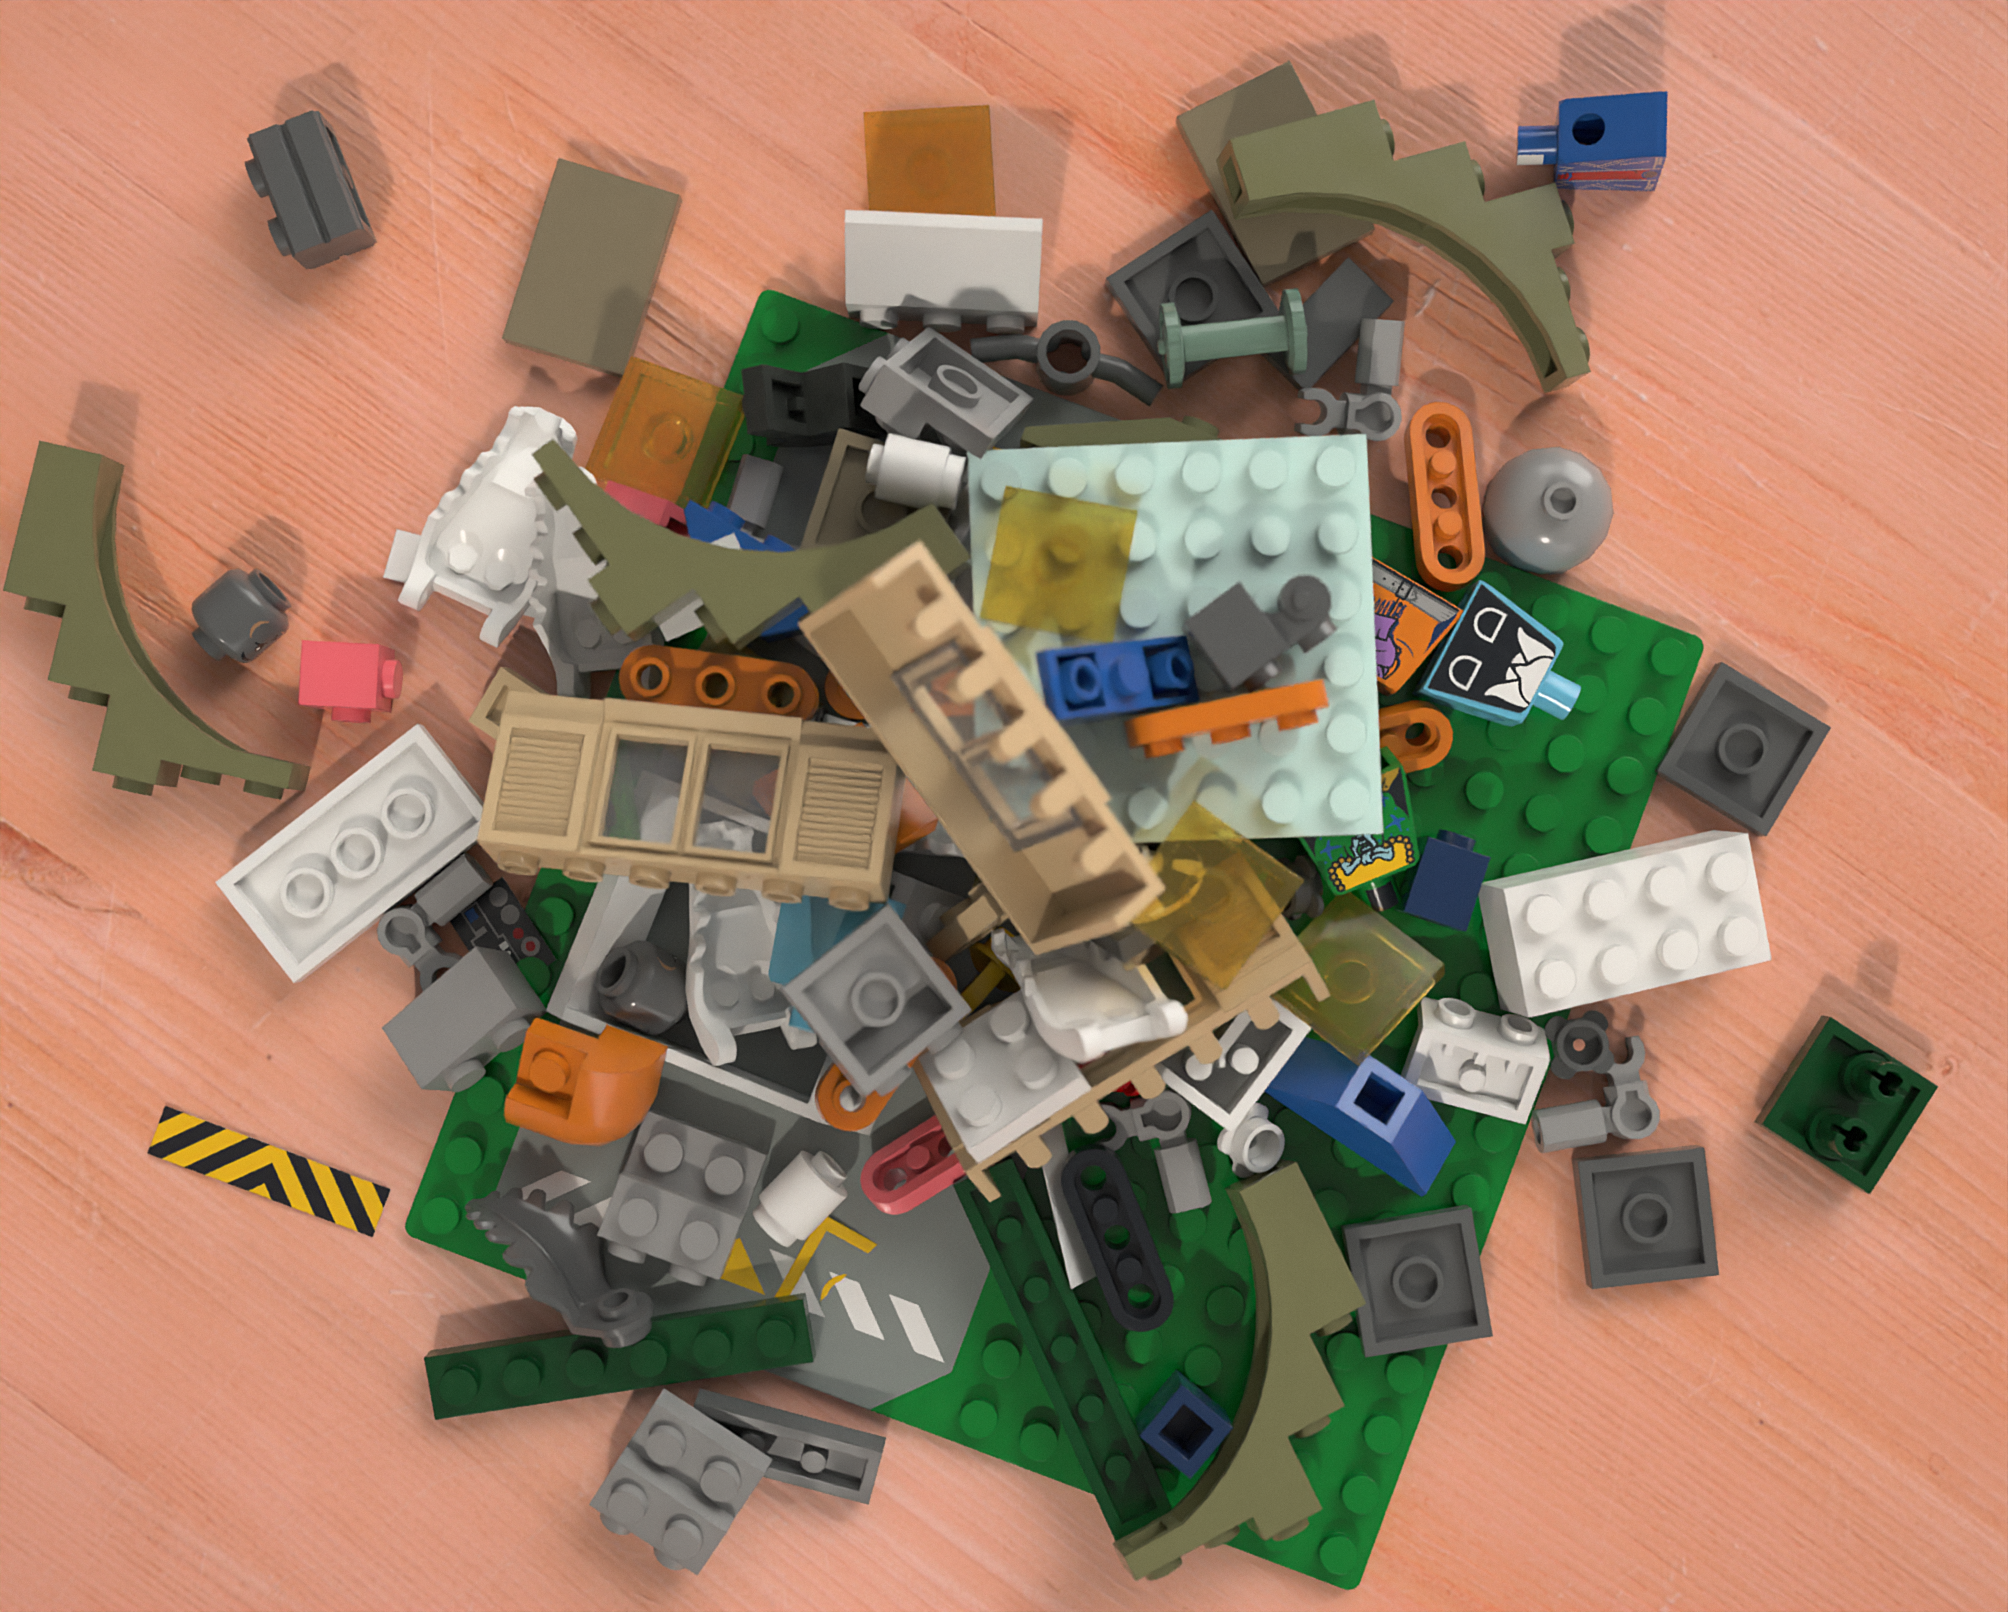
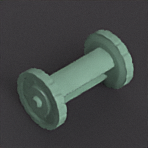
M1297 288L1284 289L1282 291L1278 316L1181 326L1174 302L1160 303L1159 305L1160 339L1157 341L1158 353L1162 355L1163 370L1168 389L1182 388L1185 362L1282 351L1285 364L1291 376L1302 375L1306 372L1308 330L1301 295Z

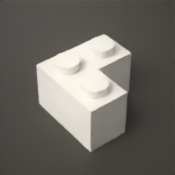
M1272 997L1270 998L1280 1014L1277 1023L1268 1029H1258L1246 1010L1223 1023L1214 1033L1223 1049L1221 1056L1216 1061L1210 1064H1201L1189 1045L1155 1065L1167 1085L1231 1133L1234 1132L1311 1029L1309 1025Z

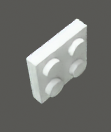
M1022 989L965 1026L963 1032L937 1053L932 1054L930 1051H927L918 1057L964 1146L978 1164L1092 1089L1077 1063L1052 1049L1040 1035L1027 1007Z

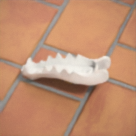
M514 406L511 408L506 424L496 438L493 448L479 455L474 464L463 472L458 487L446 492L437 508L428 516L418 543L410 575L398 598L399 603L420 611L433 591H437L488 615L481 629L480 640L496 648L503 642L530 606V596L537 588V581L528 576V569L533 563V553L529 547L538 537L539 532L534 523L536 506L531 497L525 496L524 490L534 480L533 478L542 473L543 470L531 454L554 439L571 459L573 458L577 435L573 427L565 419L540 407Z
M579 467L588 479L597 485L595 477L585 468ZM533 480L524 490L525 496L531 497L535 503L536 518L534 523L539 531L538 537L529 547L533 553V563L528 569V576L537 581V588L529 599L530 605L536 610L533 626L543 642L556 672L558 696L590 699L591 672L620 670L623 661L632 651L645 645L664 646V638L660 626L637 642L630 639L623 630H620L613 636L608 632L589 605V602L598 597V595L587 580L608 566L609 563L605 559L597 566L593 564L572 534L582 525L568 505L557 512ZM650 666L644 670L641 681L646 690L655 689L661 684L663 678L661 669L658 666Z
M726 821L701 824L698 826L695 847L753 853L752 838L754 831L751 827L740 826ZM689 883L690 940L685 991L689 1018L710 1062L717 1066L735 1061L737 1048L733 1036L777 1027L781 1028L791 1049L795 1050L814 1046L817 1043L816 1034L788 1026L793 1005L780 990L784 985L770 981L768 975L781 903L762 897V891L736 888L735 895L715 896L702 893L695 889V884Z
M1004 928L991 931V949L997 958L1014 974L1022 989L1027 1007L1038 1032L1052 1049L1077 1062H1086L1101 1057L1104 1051L1139 1041L1145 1042L1156 1040L1157 1038H1168L1184 1032L1187 1024V1015L1184 1009L1176 1000L1169 1001L1145 964L1135 966L1132 959L1123 963L1090 940L1035 955L1021 934L1016 937H1009L1005 933Z

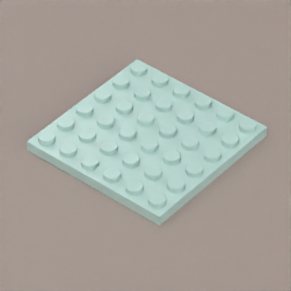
M1367 434L987 450L981 459L967 451L973 616L981 628L989 624L1043 702L1044 697L1035 652L1046 649L1185 635L1181 630L1183 623L1239 581L1260 610L1266 613L1278 612L1277 598L1280 590L1289 579L1298 575H1311L1319 578L1326 584L1331 594L1329 615L1338 630L1306 654L1298 644L1291 647L1276 659L1283 670L1254 691L1259 692L1302 682L1324 680L1330 707L1316 711L1319 721L1317 724L1278 731L1276 720L1250 725L1252 737L1219 745H1212L1210 734L1183 739L1185 751L1151 759H1145L1143 747L1129 749L1124 721L1249 694L1243 684L1231 693H1228L1187 638L1191 659L1194 664V675L1200 701L1100 722L1061 727L1111 797L1106 802V805L1133 843L1383 834ZM985 692L976 698L978 736L1007 723ZM1027 750L1020 756L1004 763L997 762L992 757L983 760L982 763L1021 818L1032 815L1030 800L1049 781Z

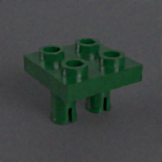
M1822 1015L1754 1122L1858 1190L1871 1194L1938 1086L1832 1017Z

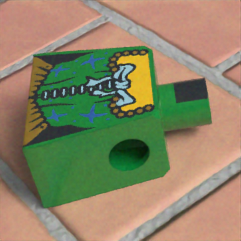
M1387 746L1380 749L1383 834L1298 837L1334 896L1344 895L1357 889L1367 912H1381L1399 903L1401 894L1393 874L1415 866L1420 859L1406 773L1403 765Z

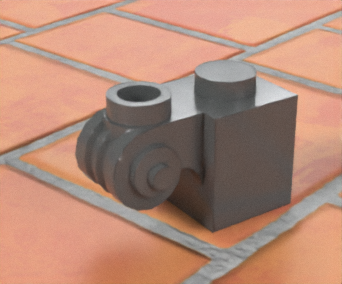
M1298 575L1288 580L1279 592L1277 613L1261 611L1239 581L1187 619L1181 628L1228 693H1231L1242 684L1249 693H1253L1283 670L1276 659L1287 650L1298 644L1306 654L1338 629L1331 621V616L1329 615L1331 594L1326 584L1319 578L1311 575Z

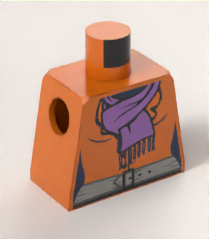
M1372 557L1377 691L1389 696L1396 693L1458 621L1463 610Z

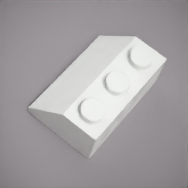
M845 210V302L849 318L860 319L861 326L871 329H893L898 326V320L922 321L924 329L931 327L937 332L961 330V323L987 324L986 331L999 335L1024 333L1025 326L1037 327L1043 219Z

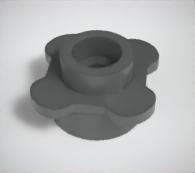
M1306 854L1298 855L1293 862H1290L1286 857L1277 859L1274 867L1266 874L1265 890L1282 916L1287 917L1289 920H1297L1303 913H1306L1310 918L1319 917L1324 909L1322 899L1323 883L1311 857Z
M1591 1010L1585 1012L1582 1018L1566 1020L1561 1016H1554L1546 1022L1544 1030L1546 1038L1552 1044L1554 1057L1550 1062V1069L1554 1075L1562 1079H1570L1576 1072L1593 1070L1596 1073L1603 1074L1611 1069L1614 1063V1055L1609 1050V1040L1605 1033L1608 1021L1602 1013ZM1580 1038L1584 1041L1585 1047L1581 1051H1576L1573 1047V1042Z

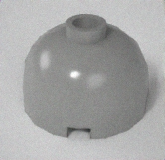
M1561 447L1528 450L1505 463L1488 483L1484 495L1486 498L1483 505L1484 517L1482 518L1483 532L1494 553L1510 566L1528 573L1531 571L1537 574H1562L1590 559L1606 539L1614 514L1611 488L1600 468L1581 453Z

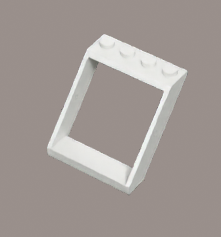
M644 770L634 792L641 841L671 844L681 785ZM704 794L703 809L768 834L770 820ZM892 869L890 884L895 885L890 899L906 904L902 918L903 923L928 955L934 957L926 943L945 927L939 917L965 898ZM604 874L603 880L598 882L546 1011L564 1021L599 1035L606 1025H610L667 1045L665 1061L816 1122L829 1125L819 1115L815 1104L817 1084L833 1061L828 1054L811 1097L727 1063L714 1066L707 1055L657 1035L641 1034L605 1013L600 1006L599 991L596 988V977L600 965L614 949L624 947L637 940L646 941L666 889L644 888L630 883L628 876ZM852 1085L844 1088L840 1095L842 1107L847 1111L859 1107L862 1095L858 1094ZM875 1121L866 1128L854 1132L870 1136Z

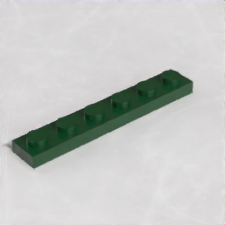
M1011 1155L987 1167L1001 1194L1000 1197L992 1202L987 1200L968 1176L953 1183V1187L1115 1541L1169 1513L1173 1507L1073 1289L1070 1288L1067 1275Z
M806 1293L652 1316L651 1331L640 1341L620 1348H611L604 1345L599 1337L572 1334L570 1329L430 1350L424 1357L435 1420L812 1363L816 1357V1350Z

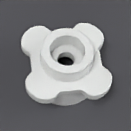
M1255 1103L1233 1133L1224 1128L1218 1137V1149L1230 1156L1233 1161L1232 1171L1241 1178H1247L1254 1173H1262L1271 1169L1279 1161L1284 1150L1285 1140L1282 1130L1268 1121V1109L1260 1103Z

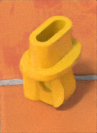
M1004 928L1005 933L1009 935V937H1015L1012 933H1010L1007 929ZM991 937L985 944L977 942L969 948L973 965L979 973L960 994L972 1011L958 1022H961L972 1013L994 987L1013 993L1021 990L1012 971L997 958L991 949Z

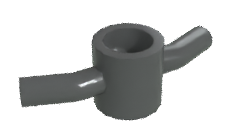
M1062 320L1054 323L1042 333L1040 338L1023 334H1007L970 339L971 354L982 363L1012 359L1035 363L1040 382L1049 391L1058 395L1072 396L1081 393L1092 384L1094 378L1115 383L1150 407L1163 388L1162 384L1129 362L1118 357L1101 354L1096 334L1087 325L1078 321ZM1060 344H1073L1082 349V358L1088 363L1081 371L1073 374H1068L1064 371L1059 372L1049 363L1048 353L1056 351Z

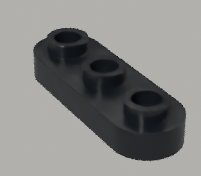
M1095 1143L1081 1145L1071 1151L1063 1162L1061 1186L1115 1320L1131 1331L1147 1332L1154 1330L1165 1323L1173 1309L1174 1295L1169 1277L1122 1160L1115 1151L1105 1145ZM1095 1165L1104 1170L1105 1177L1100 1183L1090 1185L1081 1179L1082 1171L1088 1166ZM1113 1225H1121L1129 1231V1234L1123 1242L1111 1243L1104 1236L1106 1230ZM1137 1284H1145L1152 1290L1151 1296L1143 1302L1133 1301L1128 1296L1129 1290Z

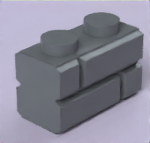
M312 110L286 120L282 125L275 124L249 135L247 141L254 158L245 161V167L257 194L261 198L269 196L277 217L268 220V227L278 250L284 257L291 254L304 268L315 269L338 260L340 256H348L375 245L377 242L333 127L319 111Z

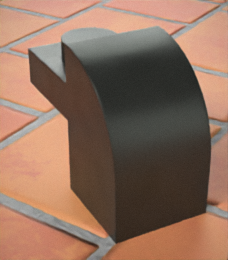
M842 362L802 373L764 364L741 369L744 391L742 407L747 422V433L766 437L767 446L815 447L834 445L839 428L869 438L887 434V431L878 424L873 414L860 406L866 394L858 388L869 368Z

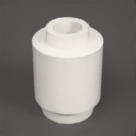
M889 434L885 446L873 445L868 461L865 482L876 485V499L919 509L933 503L937 510H939V507L955 510L963 482L966 458L951 455V447Z
M801 1151L759 1195L761 1203L753 1210V1216L769 1236L779 1244L790 1247L797 1239L806 1240L848 1196L842 1184L847 1179V1175L842 1167L825 1152L819 1151L813 1156L806 1151Z

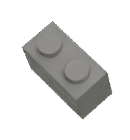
M475 946L384 1025L382 1029L421 1089L452 1091L455 1093L477 1083L486 1072L484 1066L500 1052L512 1050L522 1044L526 1031L536 1017L541 1018L547 1011L507 951Z

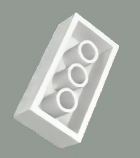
M1718 830L1698 833L1483 882L1478 894L1500 1009L1528 1018L1772 960L1748 833Z

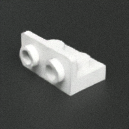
M1421 997L1417 1008L1418 1028L1401 1076L1420 1088L1430 1100L1526 1124L1550 1062L1545 1030L1520 1015L1506 1014L1501 1017L1474 1010L1472 1006L1458 999L1442 998L1435 1000Z

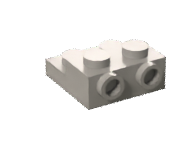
M927 327L910 342L904 337L901 338L891 350L886 360L879 356L865 373L858 388L866 394L860 406L873 414L878 424L889 433L918 440L928 429L933 427L941 432L944 441L952 448L963 453L968 451L979 459L984 456L987 450H991L1022 419L1034 399L931 327Z
M889 904L880 908L780 988L819 1038L818 1043L858 1094L866 1096L876 1090L880 1097L900 1085L912 1073L907 1063L926 1047L932 1054H935L950 1044L964 1030L958 1021L972 1011Z
M650 1108L641 1123L624 1171L619 1175L597 1236L611 1240L607 1249L608 1252L624 1260L644 1263L647 1254L670 1262L671 1265L668 1273L681 1281L704 1286L707 1277L720 1280L725 1272L769 1152Z
M664 1388L589 1505L600 1512V1519L603 1525L611 1532L618 1535L633 1533L653 1546L655 1557L666 1568L671 1570L686 1568L698 1575L727 1533L734 1518L766 1473L773 1459Z

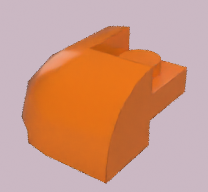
M536 1017L525 1034L516 1083L506 1096L504 1109L506 1122L567 1144L600 1147L621 1139L637 1127L650 1110L657 1096L668 1046L610 1025H606L597 1039Z

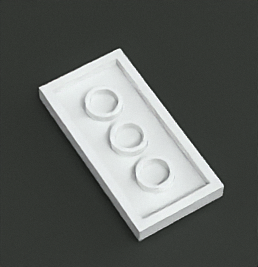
M416 724L215 883L292 982H302L377 923L385 913L396 908L462 853L478 843L477 836L484 802L423 725Z

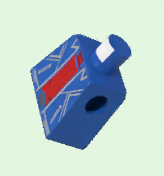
M1668 91L1561 100L1558 104L1555 125L1518 126L1517 165H1554L1553 183H1556L1558 189L1655 191L1667 152Z

